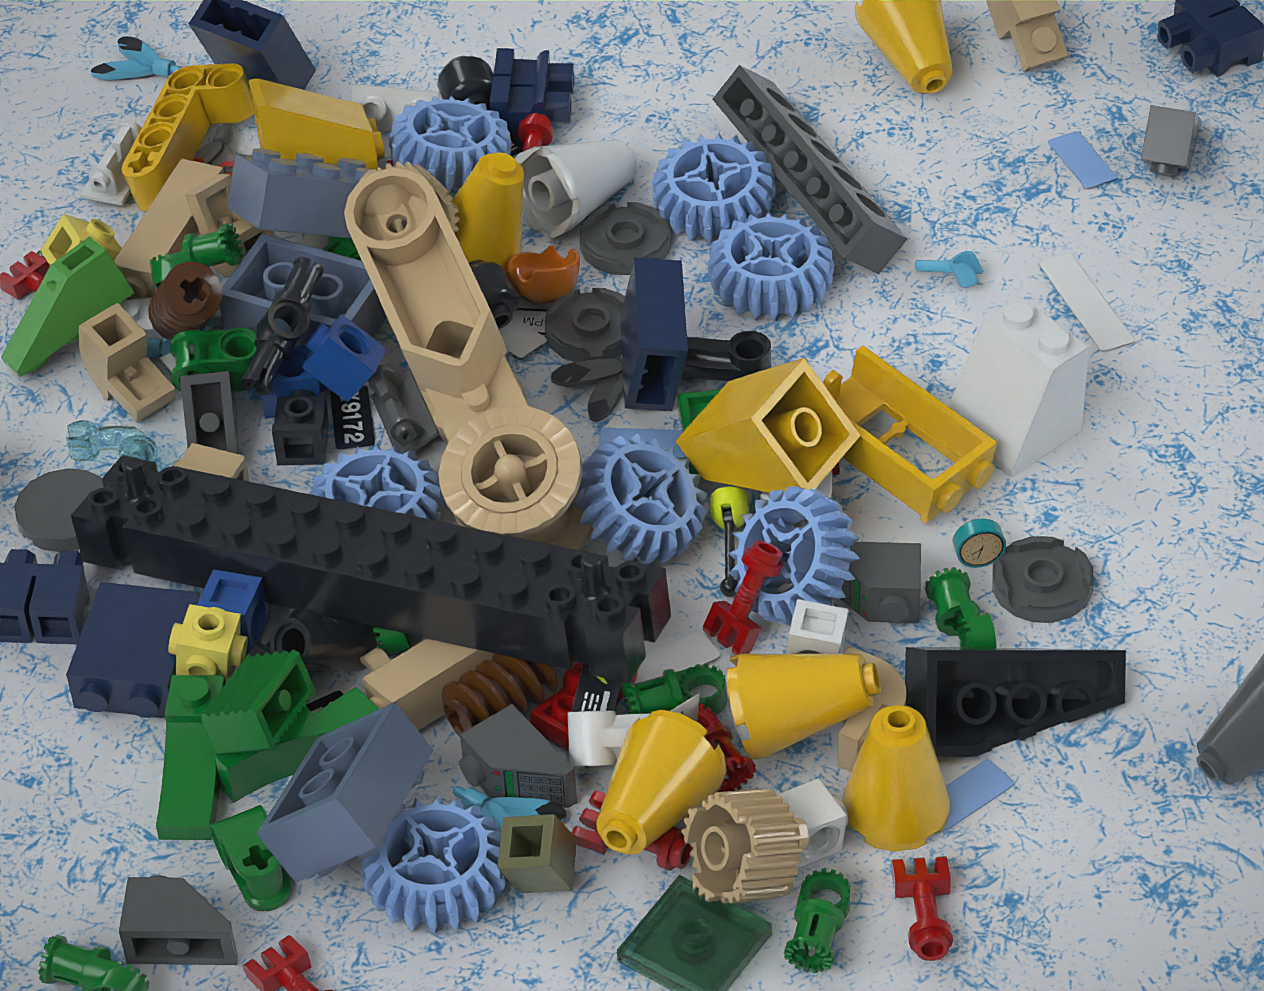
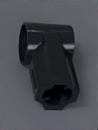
M753 330L739 332L731 337L730 340L687 337L688 353L681 377L731 381L771 368V341L766 335Z

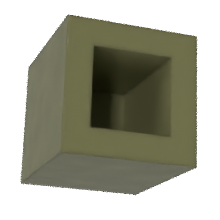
M555 814L503 817L498 870L521 893L572 891L577 839Z

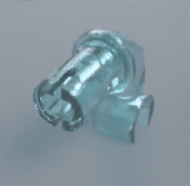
M88 420L75 421L67 425L69 437H66L70 458L75 461L91 460L98 456L101 450L118 451L119 457L121 455L137 457L155 462L157 459L158 448L156 443L134 426L96 427L93 422Z

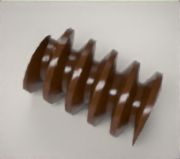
M184 262L176 265L164 278L149 304V320L153 329L161 337L169 340L182 331H202L218 310L222 300V286L218 276L208 266L199 262Z
M494 654L492 661L485 660L478 664L475 671L469 670L461 675L459 682L451 681L443 686L441 694L444 713L455 733L460 738V734L511 704L521 714H524L528 711L525 695L535 704L543 702L545 694L542 685L551 692H557V678L552 666Z

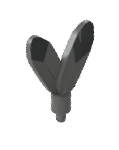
M622 356L617 359H595L562 365L551 373V382L567 388L596 384L588 401L587 410L591 421H601L613 411L624 388Z

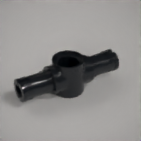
M298 257L295 259L283 291L276 293L270 308L257 324L256 339L254 341L256 351L245 375L241 379V384L250 390L253 384L260 378L254 392L259 395L270 394L282 362L290 358L296 343L309 328V313L311 311L309 301L320 277L324 273V269L315 262L312 269L306 274L311 261L308 258ZM274 319H281L288 323L292 333H285L279 330L274 323Z

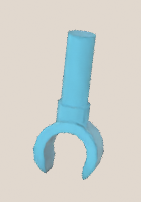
M972 251L961 252L951 260H916L915 262L916 271L954 273L960 287L975 285L978 281L975 274L984 272Z

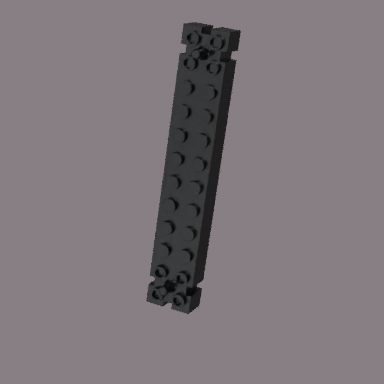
M121 455L102 478L104 488L91 491L71 514L82 560L86 563L118 569L122 562L132 564L135 574L205 589L213 570L262 577L266 601L270 604L301 611L308 608L328 617L354 620L364 625L566 670H572L576 662L589 665L590 675L630 683L646 657L644 641L655 643L671 618L666 568L628 560L617 567L609 566L608 556L570 549L178 466L167 467L158 472L156 462L137 457Z

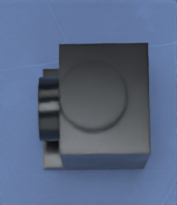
M300 389L292 392L290 396L277 397L275 421L272 424V437L277 466L324 465L326 463L329 432L326 396H316L312 391ZM312 437L313 444L289 445V438Z

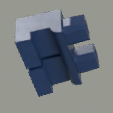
M1175 0L1174 15L1162 19L1158 23V41L1166 49L1182 44L1181 59L1183 65L1192 73L1208 68L1216 77H1220L1227 71L1232 62L1241 60L1248 67L1261 62L1263 59L1264 24L1243 5L1240 6L1238 0Z
M497 48L490 96V111L499 112V119L507 122V130L510 132V136H518L520 122L533 113L545 115L551 122H571V94H574L575 84L574 64L550 63L549 50L540 52L537 60L515 59L514 49Z
M11 549L5 562L0 563V642L32 643L35 634L36 643L77 645L84 627L82 619L85 604L90 602L83 560L79 551H60L55 555L53 564H38L36 554L27 549Z

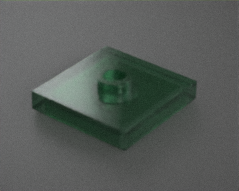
M679 875L618 947L617 961L671 991H727L772 935V923L734 903L705 901V896L700 897L698 895L699 889H693V881Z

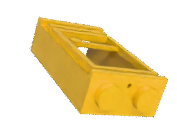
M862 345L856 350L852 373L849 379L842 383L843 376L835 370L830 371L825 376L823 384L861 435L842 458L916 513L921 514L920 520L923 523H928L942 511L944 513L950 512L964 494L973 487L976 489L981 488L992 476L995 469L992 461L997 441ZM883 410L898 422L893 423L891 429L877 439L860 426ZM907 428L953 461L954 464L935 479H931L885 444L894 437H903Z

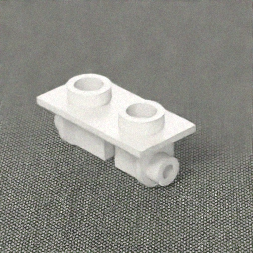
M352 85V102L362 104L367 118L374 117L377 130L392 131L395 116L403 113L404 106H415L417 100L430 102L433 96L440 99V91Z
M128 120L118 125L115 131L116 136L99 164L90 170L89 181L80 194L81 198L123 205L131 191L121 168L141 130L137 122Z

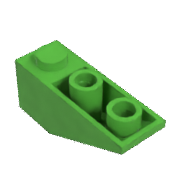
M88 237L51 264L1 356L3 362L19 377H22L27 372H33L41 368L48 361L49 356L63 345L79 340L80 324L116 303L123 306L124 300L134 294L129 283L105 248L91 237Z

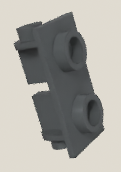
M379 365L376 372L368 380L370 388L374 391L371 394V398L392 447L397 444L402 454L412 450L416 452L440 435L411 370L408 368L398 375L386 365Z

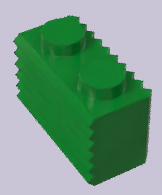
M293 649L290 653L284 650L281 654L275 651L270 655L266 652L264 656L257 653L253 657L248 654L233 675L227 679L224 687L210 705L204 709L201 716L203 729L207 736H209L216 754L225 755L275 750V744L280 743V738L284 737V732L288 731L290 725H293V720L297 719V714L301 713L302 708L306 707V702L310 701V696H314L315 688L300 653Z

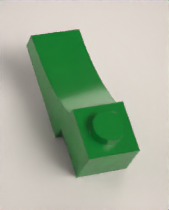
M172 675L165 711V754L156 821L159 840H212L210 825L215 823L221 788L215 757L219 754H216L209 736H207L203 729L201 716L204 709L210 705L226 684L224 675Z
M357 687L314 714L307 707L302 708V712L297 714V719L293 720V725H290L288 731L284 732V737L280 738V743L275 744V750L225 754L215 757L221 790L235 803L270 783L294 775L318 737L368 715L379 708Z

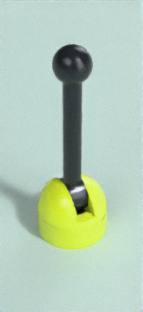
M732 486L719 488L710 496L711 518L717 526L725 530V579L720 583V591L726 597L736 596L737 593L734 591L739 583L738 580H735L729 574L735 567V560L728 554L735 550V535L733 533L735 528H739L745 523L742 514L750 513L749 494L741 488Z

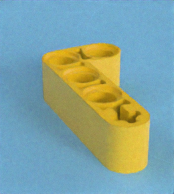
M227 63L185 66L176 70L167 78L121 168L140 210H148L181 158L193 161L211 124L237 123L248 119L254 114L250 85L241 65Z

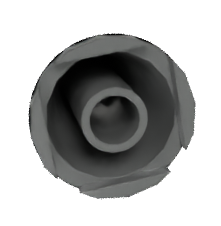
M1264 654L1197 742L1199 756L1196 758V761L1203 773L1214 782L1222 780L1227 784H1234L1264 769Z

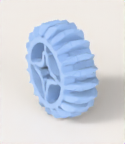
M433 96L430 102L417 100L415 106H404L403 113L395 116L392 133H390L389 148H391L393 166H395L397 161H400L403 165L406 162H410L413 166L418 164L427 169L448 192L451 189H459L481 157L499 152L510 155L512 144L510 132L507 130V122L499 119V112L494 110L487 111L486 104L483 103L471 104L469 98L459 101L454 100L452 96L449 100H440L438 97Z
M700 133L697 142L691 143L683 139L680 149L669 148L666 159L658 161L657 172L654 173V179L652 180L653 202L659 211V215L667 219L675 235L686 232L690 241L703 236L708 244H710L713 237H719L720 230L731 229L733 220L746 223L749 214L759 219L765 217L768 212L770 213L774 197L776 196L775 176L772 172L771 164L766 163L765 152L757 151L753 141L741 144L737 135L729 140H724L720 133L717 134L715 139H705Z
M768 212L765 218L757 219L749 214L746 223L733 220L731 229L720 230L719 238L712 242L710 261H708V275L711 279L714 295L720 296L723 306H734L737 315L749 311L755 320L761 315H770L773 321H775L777 315L786 314L793 319L797 309L810 312L813 303H821L825 292L830 290V284L833 282L834 256H832L828 237L820 234L818 226L808 227L805 218L792 221L787 213L781 218L771 217Z
M638 433L633 437H629L628 440L619 435L609 443L604 442L602 445L597 446L591 456H588L582 464V478L577 492L578 495L575 497L576 500L573 505L584 511L579 524L592 526L594 530L591 540L600 538L607 543L606 554L616 549L621 551L624 562L633 560L636 556L642 564H649L655 560L662 565L672 557L676 558L678 555L683 554L690 546V543H693L699 536L700 530L703 527L701 524L708 512L702 506L707 493L696 488L699 485L701 476L688 473L689 460L681 462L673 456L674 446L666 450L659 448L657 437L647 441L645 444Z
M377 443L374 449L370 451H363L357 446L355 454L351 456L339 453L336 464L324 463L322 475L314 477L313 490L310 491V494L436 521H441L442 508H444V498L440 489L437 472H434L430 466L429 460H419L415 450L402 454L397 444L389 450H382Z
M788 486L786 491L771 490L769 500H755L756 513L742 514L746 526L743 531L733 533L739 540L738 549L728 553L734 560H737V565L729 572L735 580L739 581L734 592H738L748 569L741 560L742 555L747 547H752L754 541H765L780 549L783 553L780 559L783 567L779 576L766 577L751 611L759 613L765 620L774 623L779 621L791 626L797 599L832 606V598H846L842 585L844 581L855 579L851 572L848 571L849 565L860 558L855 552L850 551V547L859 537L853 531L848 530L853 519L842 512V505L836 500L824 496L823 492L812 488L807 490L798 486ZM804 519L808 520L809 523L804 528L797 527L794 529L793 525ZM784 583H793L794 588L787 592L781 593L779 587Z
M436 795L432 804L422 805L415 797L412 809L403 810L391 822L384 834L386 838L384 845L372 856L361 859L362 872L364 873L362 875L364 888L368 891V895L371 896L372 903L376 906L377 911L386 910V915L392 924L405 919V923L411 932L421 923L427 924L432 934L436 931L438 924L448 923L456 932L459 919L464 917L476 923L479 908L493 910L495 895L503 894L506 885L505 876L498 870L501 832L498 831V825L495 823L493 816L483 817V812L478 804L465 809L459 797L450 805L443 804L438 795ZM474 862V864L468 870V865Z

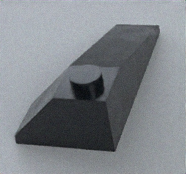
M906 647V705L915 709L923 716L937 757H976L990 752L992 748L1035 736L1037 732L1065 722L1071 723L1125 703L1126 650Z

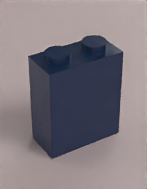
M203 0L189 22V26L213 63L241 65L248 82L251 79L258 78L305 90L316 72L315 67L282 14L244 0Z
M634 257L620 316L625 409L672 411L688 353L682 261Z
M100 582L66 673L74 708L86 709L91 712L104 711L131 714L143 718H165L172 675H176V655L169 654L170 635L175 623L183 624L189 604L197 605L200 599L199 592Z

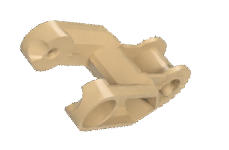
M388 168L373 172L358 182L349 194L344 210L346 225L443 441L448 442L441 456L439 482L443 498L449 510L460 526L581 551L588 543L593 527L579 524L584 511L573 506L582 478V460L572 433L560 419L545 410L527 405L522 387L506 358L507 349L492 312L433 187L424 176L410 169ZM404 219L407 221V226L401 232L393 233L388 230L390 223L394 220Z

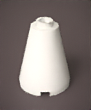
M617 139L532 147L519 153L515 159L524 171L522 217L535 231L544 229L550 233L547 236L553 238L572 230L632 181L636 174V157L634 152L624 142Z

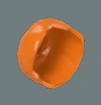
M550 245L541 254L533 252L514 254L507 263L506 273L521 297L539 304L551 303L558 298L568 295L575 288L579 275L580 257L575 249H571L567 257L564 258L558 254L555 246Z

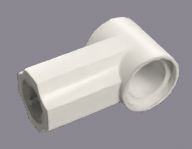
M615 711L568 712L569 763L571 766L615 765L628 729L639 717L643 719L651 713L615 715Z

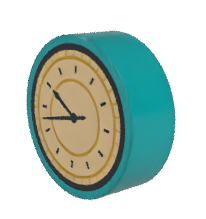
M981 518L963 524L953 536V546L958 560L963 565L979 568L994 563L997 556L999 559L1004 554L1006 540L997 522Z

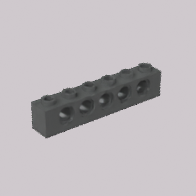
M739 65L712 100L747 142L753 141L757 151L765 152L766 163L771 164L772 172L842 256L879 274L908 238L775 83Z

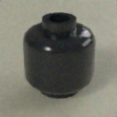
M458 56L444 66L438 75L437 87L443 100H449L451 96L454 100L459 101L469 98L471 104H486L487 111H490V96L494 74L490 65L482 58Z
M483 260L471 261L469 265L488 303L497 327L502 329L510 323L513 313L518 307L520 300L518 292L501 265Z

